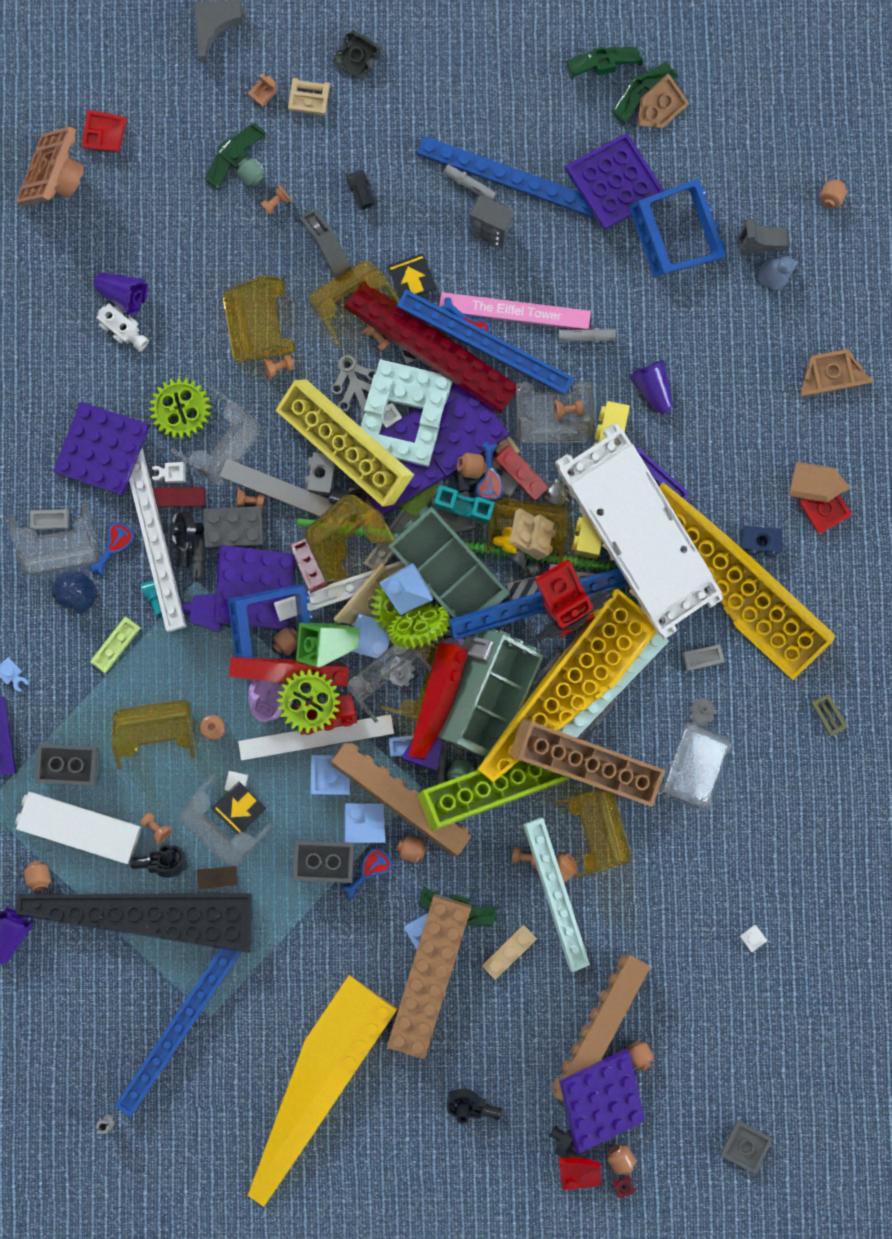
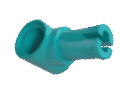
M154 580L142 583L141 588L144 597L151 603L155 617H163Z

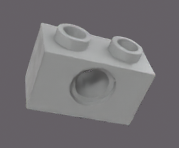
M313 452V456L309 457L308 460L310 475L306 476L305 487H308L307 490L314 494L330 496L336 464L325 454ZM318 470L326 472L322 478H317L315 473Z

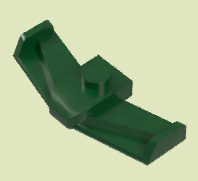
M600 47L566 61L567 72L571 80L575 76L594 68L598 75L616 72L615 64H643V59L637 47Z
M667 62L635 77L629 83V86L612 110L614 117L622 126H625L638 104H640L641 98L667 74L672 79H676L679 76Z
M252 123L230 140H224L218 147V153L204 179L219 191L230 166L232 165L237 169L239 167L238 164L248 157V153L245 150L265 137L266 132L255 123Z
M423 886L418 905L429 911L433 896L437 893ZM451 894L450 899L466 904L470 902V898ZM471 906L466 926H494L498 907Z

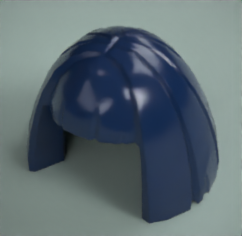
M68 571L55 579L52 587V597H56V601L61 606L73 607L77 613H83L94 604L96 587L87 575L78 571Z

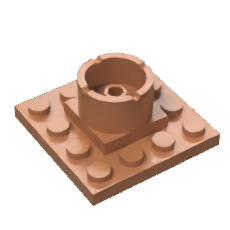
M69 126L41 135L17 197V204L25 206L48 201L53 198L55 193L64 198H69L75 192L80 183L79 178L83 174V165L69 158L68 152L75 142L76 136L74 135L76 129Z

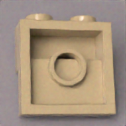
M520 508L515 511L509 544L537 560L542 559L552 552L553 547L550 543L556 532L553 529L554 523L542 515L534 517Z

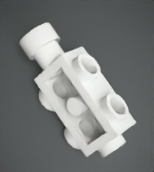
M108 303L107 306H103L96 317L100 322L99 326L106 332L112 331L114 333L113 338L120 344L123 341L127 345L131 342L134 348L139 352L142 351L149 343V340L144 335L138 334L140 331L137 327L138 323L131 317L127 319L123 315L124 311L116 305L113 307ZM123 325H126L127 328L122 331Z

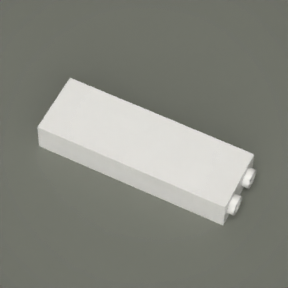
M28 792L27 795H24L21 804L23 806L22 812L17 815L15 821L17 830L130 864L142 826L34 792Z

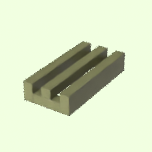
M829 694L811 703L830 737L848 727ZM824 700H827L841 727L838 728ZM820 703L823 711L825 712L827 718L833 726L834 731H832L831 727L829 726L827 720L825 719L823 713L821 712L817 704Z

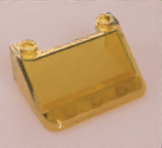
M262 275L225 291L223 302L232 356L235 361L247 362L296 352L292 339L281 338L275 298L281 297L285 293L283 278Z

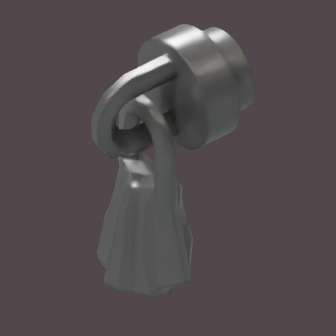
M517 549L516 553L510 554V557L522 567L520 570L522 576L536 577L542 573V567L539 562H531L529 566L526 564L524 552L520 549Z

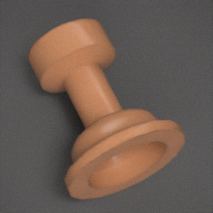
M277 184L278 188L276 189L277 195L269 202L264 200L261 203L270 215L275 212L273 207L281 201L285 203L293 202L279 184Z
M370 325L362 332V335L374 336L379 343L378 349L380 351H383L392 343L389 338L385 339L380 332Z
M290 355L284 356V361L277 363L266 360V358L263 359L265 371L270 381L276 375L277 370L287 368L288 371L294 370L293 360Z
M554 399L553 407L556 422H559L567 413H576V416H583V403L581 400L575 401L574 405L564 406L563 403Z
M238 487L235 507H243L244 503L256 504V506H261L263 509L264 494L258 493L257 497L246 496L245 492Z
M149 812L142 818L140 824L144 828L149 826L155 832V844L159 845L170 835L173 827H160L154 821L155 816Z
M515 847L512 862L518 863L520 860L531 862V866L538 871L533 855L522 853L521 848Z

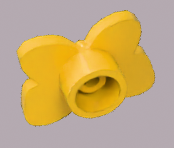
M506 527L502 531V536L495 537L493 543L501 546L504 552L516 553L517 548L509 544L512 528Z

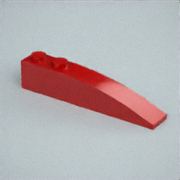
M439 642L408 756L424 760L434 744L455 699L467 659L468 649Z
M230 657L229 677L287 683L286 678L293 680V673L300 677L299 673L301 670L305 675H307L308 670H311L312 675L319 671L318 677L325 674V681L332 679L331 686H347L349 667L343 662H329L322 667H315L297 662L296 660Z

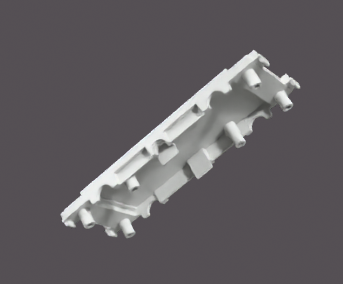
M614 423L602 431L606 437L605 439L572 459L571 455L567 454L557 460L555 464L558 467L559 474L570 490L571 497L577 500L581 513L587 515L603 541L602 547L609 552L610 560L616 562L632 588L629 591L639 601L641 611L647 615L657 633L664 640L677 631L675 624L706 603L709 608L713 607L723 599V596L713 579V575L634 445L631 444L623 429Z

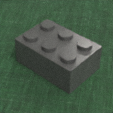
M480 195L470 214L469 232L477 239L483 238L490 245L503 248L513 229L515 211Z
M262 507L204 509L205 548L207 550H219L220 545L264 548Z
M38 744L35 783L98 786L100 748Z
M295 840L293 880L352 883L355 843Z

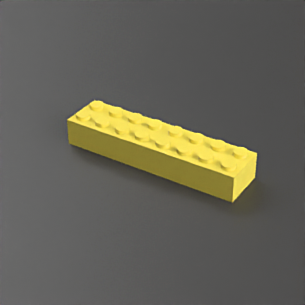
M307 379L294 380L275 410L383 507L394 505L414 476L409 469Z
M607 401L606 406H602L598 421H601V425L598 424L594 439L598 440V442L605 439L606 437L602 431L614 423L618 424L625 432L630 406ZM582 514V517H579L575 531L579 533L573 540L571 550H575V556L597 560L602 540L587 515Z

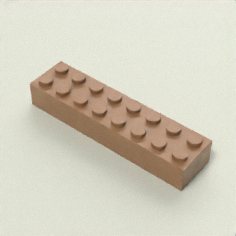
M525 719L521 720L509 754L513 758L651 807L654 805L665 773L664 769Z
M344 743L340 746L329 761L331 766L452 856L460 854L471 838L467 828L461 824H451L431 832L417 797L419 793L416 790H408L405 787L407 784L398 777L397 779L390 776L391 772L383 766H376L374 764L375 760L367 754H360L358 752L360 749L353 743Z
M434 894L387 1048L425 1059L472 905Z
M628 953L625 956L621 955L616 964L618 966L616 973L612 972L607 981L609 983L607 990H602L598 1000L600 1003L598 1007H593L589 1014L590 1022L582 1027L579 1033L581 1038L578 1043L574 1042L570 1050L571 1057L569 1061L565 1059L561 1066V1076L559 1078L556 1077L551 1085L554 1097L563 1102L559 1081L601 1061L651 967Z

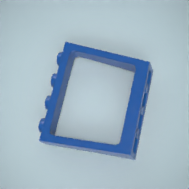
M698 178L642 199L629 206L654 278L726 257L724 251L725 243L718 235L719 226L717 222L713 221L711 215L712 206L707 204L705 198L706 190L701 186ZM688 190L710 247L711 255L671 264L650 204Z
M298 584L227 598L235 657L253 658L246 609L248 604L295 594L298 624L312 621V614L307 607V603L310 602V596L305 591L304 585Z

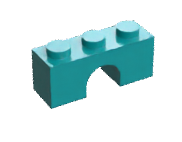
M440 485L432 507L488 524L495 502L480 497L469 498L459 494L458 490Z

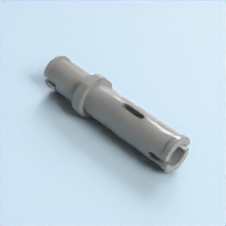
M450 164L447 165L443 172L444 175L456 181L457 185H462L479 196L482 195L490 200H494L497 192L468 176L467 172H461Z
M616 329L559 330V342L595 341V343H599V341H616Z

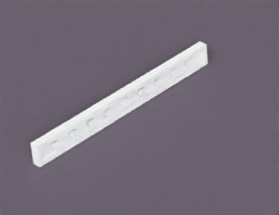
M141 448L129 481L167 632H172L187 626L143 448Z

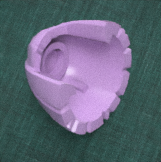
M254 680L248 690V702L252 715L258 721H273L283 713V710H277L282 704L276 702V700L282 699V696L277 694V692L284 691L281 684L285 683Z

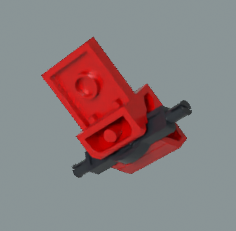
M568 559L535 578L534 580L545 601L543 606L551 621L544 626V631L535 635L536 640L540 643L547 637L553 639L559 635L562 638L594 618V613L604 607V602L613 598L612 593L608 591L600 597L596 594L589 598L584 592L576 572Z

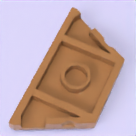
M849 349L813 355L808 362L800 397L873 383V379L868 377L861 364L854 359Z

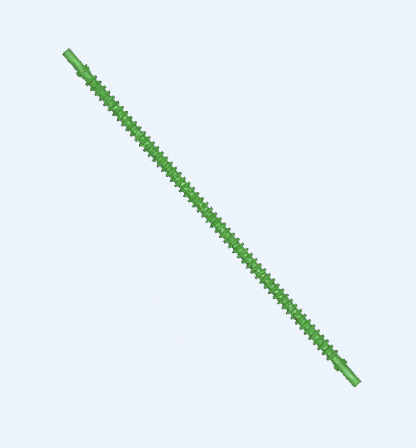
M298 518L297 526L316 528L318 531L325 529L327 532H330L332 530L333 533L338 531L339 534L344 532L345 535L346 533H349V535L354 533L355 536L357 534H360L361 537L366 535V538L371 536L372 539L374 537H377V539L381 537L382 540L387 538L388 541L397 532V530L392 532L391 529L386 531L385 528L384 530L380 528L376 530L375 527L370 529L369 526L364 528V525L359 527L358 524L356 526H353V524L349 526L347 523L343 525L342 522L340 524H337L336 521L331 523L330 520L325 522L321 519L316 521ZM468 540L465 542L476 554L478 552H481V554L486 553L487 555L491 553L492 556L497 554L498 557L503 555V558L505 556H508L509 559L511 558V553L504 552L501 546L496 547L495 544L490 546V544L485 545V543L480 545L479 542L474 544L473 541L468 543ZM524 552L526 561L530 559L531 562L536 560V562L541 561V563L546 561L547 564L549 562L560 564L568 559L574 568L577 566L580 569L585 567L586 570L588 568L591 570L595 568L596 571L601 569L602 572L618 568L616 562L611 564V561L605 563V560L600 562L599 559L597 561H594V559L590 561L589 558L586 560L583 557L578 559L577 556L573 558L572 555L570 557H567V555L562 557L561 554L556 556V553L553 555L550 553V555L537 560Z

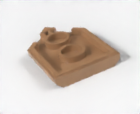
M669 74L641 98L638 126L664 128L690 104Z
M796 462L789 497L828 503L837 495L848 491L850 487L833 467Z

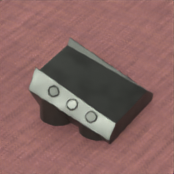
M352 29L351 32L345 35L344 43L340 50L336 52L332 62L364 81L384 47Z

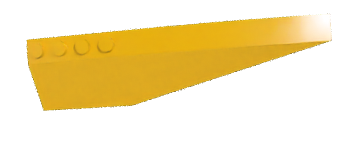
M662 483L659 486L660 490L713 575V579L722 592L723 599L720 602L724 606L723 608L726 613L732 618L736 628L785 674L794 680L833 642L835 634L724 532L665 483Z
M619 589L610 591L613 598L604 602V607L595 612L594 618L583 626L477 770L490 781L494 782L519 761V759L513 758L509 754L522 719L557 731L574 719L576 715L584 711L590 704L598 700L619 682L657 632L640 607Z
M350 975L338 990L302 1046L248 1193L250 1198L263 1207L397 1010V1007Z

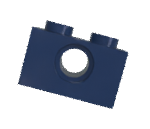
M744 526L741 532L740 547L748 555L764 553V556L775 557L776 554L781 552L783 529ZM757 538H763L766 545L763 547L759 546Z

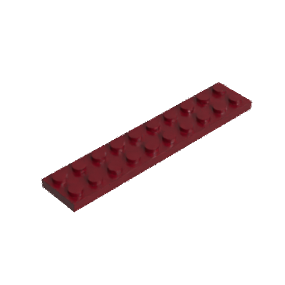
M365 281L346 301L343 308L499 414L503 412L519 390L520 386L427 323L397 308L398 304Z

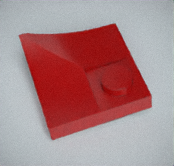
M87 110L81 147L89 150L120 153L122 137L128 119L114 114Z
M575 1157L559 1158L562 1190L601 1186L600 1162Z

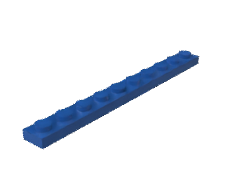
M426 136L422 138L417 151L418 156L446 166L450 164L468 174L582 215L593 217V213L579 191Z
M406 289L397 305V308L562 395L566 394L574 378Z
M619 567L579 579L584 592L589 598L596 594L600 595L629 586ZM537 592L450 619L451 637L457 640L546 612L543 606L545 601L541 593Z
M219 949L115 1104L116 1108L132 1117L241 954L240 951Z

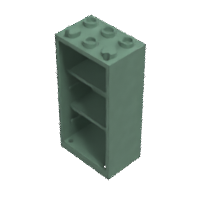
M425 506L418 512L419 518L415 521L411 519L403 526L405 530L401 534L396 532L389 539L391 543L388 547L406 566L414 563L430 593L453 618L498 605L510 594L508 589L432 506L430 508Z
M493 628L477 633V638L489 640L496 644L489 661L467 656L455 699L446 721L437 736L483 758H486L522 708L543 658V655L537 652L538 649L535 647L526 646L524 641L517 638L512 639L510 634L501 630L499 632Z

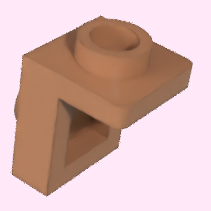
M261 74L259 82L248 92V96L263 108L275 95L277 89L276 82L270 76L266 77L264 74Z

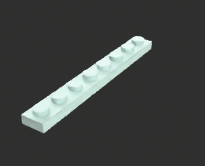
M656 632L619 682L558 731L577 738L658 654L669 640L667 638L663 640L661 635Z
M538 818L523 824L569 970L575 972L589 966L590 963L544 819Z

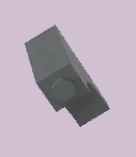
M240 0L195 2L197 46L200 63H208L210 47L223 31L237 25H243L242 18H245V7L241 6Z
M316 209L299 217L334 276L343 273L347 268L351 267L333 229Z
M754 218L746 219L738 235L740 254L785 251L786 247L790 244V235L786 233V227H764L756 224Z

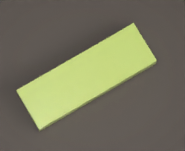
M125 616L90 662L106 674L141 628Z

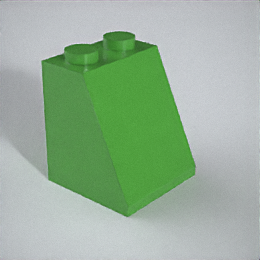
M299 623L296 661L315 667H322L357 649L360 629L339 623Z

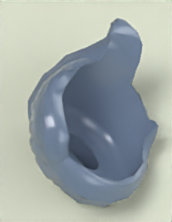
M789 256L782 257L781 259H767L758 273L760 284L773 290L783 288L798 262Z

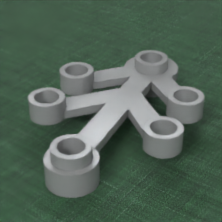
M345 355L339 359L338 368L340 373L331 390L334 395H341L343 392L342 385L348 375L350 384L338 407L341 409V405L345 403L348 405L347 409L341 410L344 413L348 412L350 409L349 403L355 392L362 409L361 419L363 420L366 398L362 389L369 392L371 384L357 379L355 372L367 376V379L372 382L373 378H370L369 374L371 372L376 374V370H369L357 365L354 357ZM346 362L351 363V367L345 368L344 364ZM336 386L341 388L339 392L334 391Z

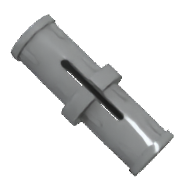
M107 1115L103 1117L104 1119L101 1118L98 1121L96 1129L99 1128L98 1132L100 1134L109 1132L108 1130L111 1131L115 1125L113 1116Z

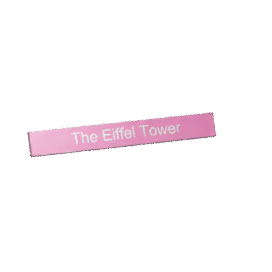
M441 292L439 307L444 304V299L449 297L452 299V304L467 316L578 330L589 329L591 311Z

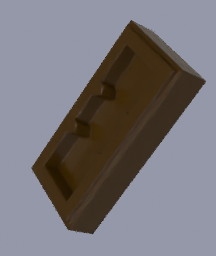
M236 866L197 869L198 889L238 885Z

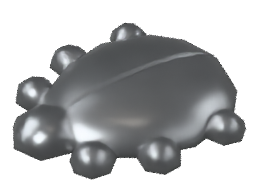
M559 478L554 479V482H548L550 486L546 490V495H544L545 500L554 505H562L570 501L568 498L570 490L565 488L567 486L565 482L562 483Z
M399 659L398 664L392 663L391 671L386 672L394 685L409 686L410 678H414L412 671L415 670V667L411 666L412 662L410 659H406L404 662L402 659Z
M694 699V706L689 708L692 711L689 718L693 719L692 723L694 726H699L700 724L706 726L707 721H713L712 717L714 714H717V710H715L714 704L710 700Z

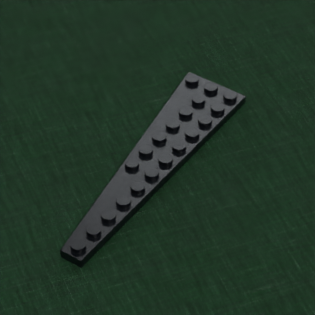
M252 893L17 895V916L251 953Z

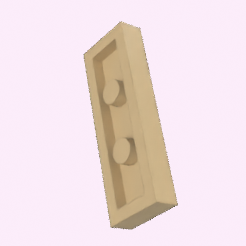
M522 925L482 964V967L496 980L537 938Z

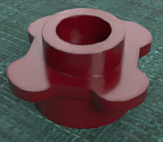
M628 1175L624 1176L623 1179H615L613 1181V1186L617 1190L616 1196L620 1199L635 1193V1188L631 1185L632 1179Z

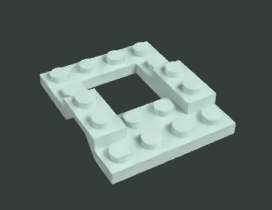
M380 359L364 408L365 413L361 428L397 460L429 467L452 381L439 373ZM389 401L423 409L415 443L379 435Z

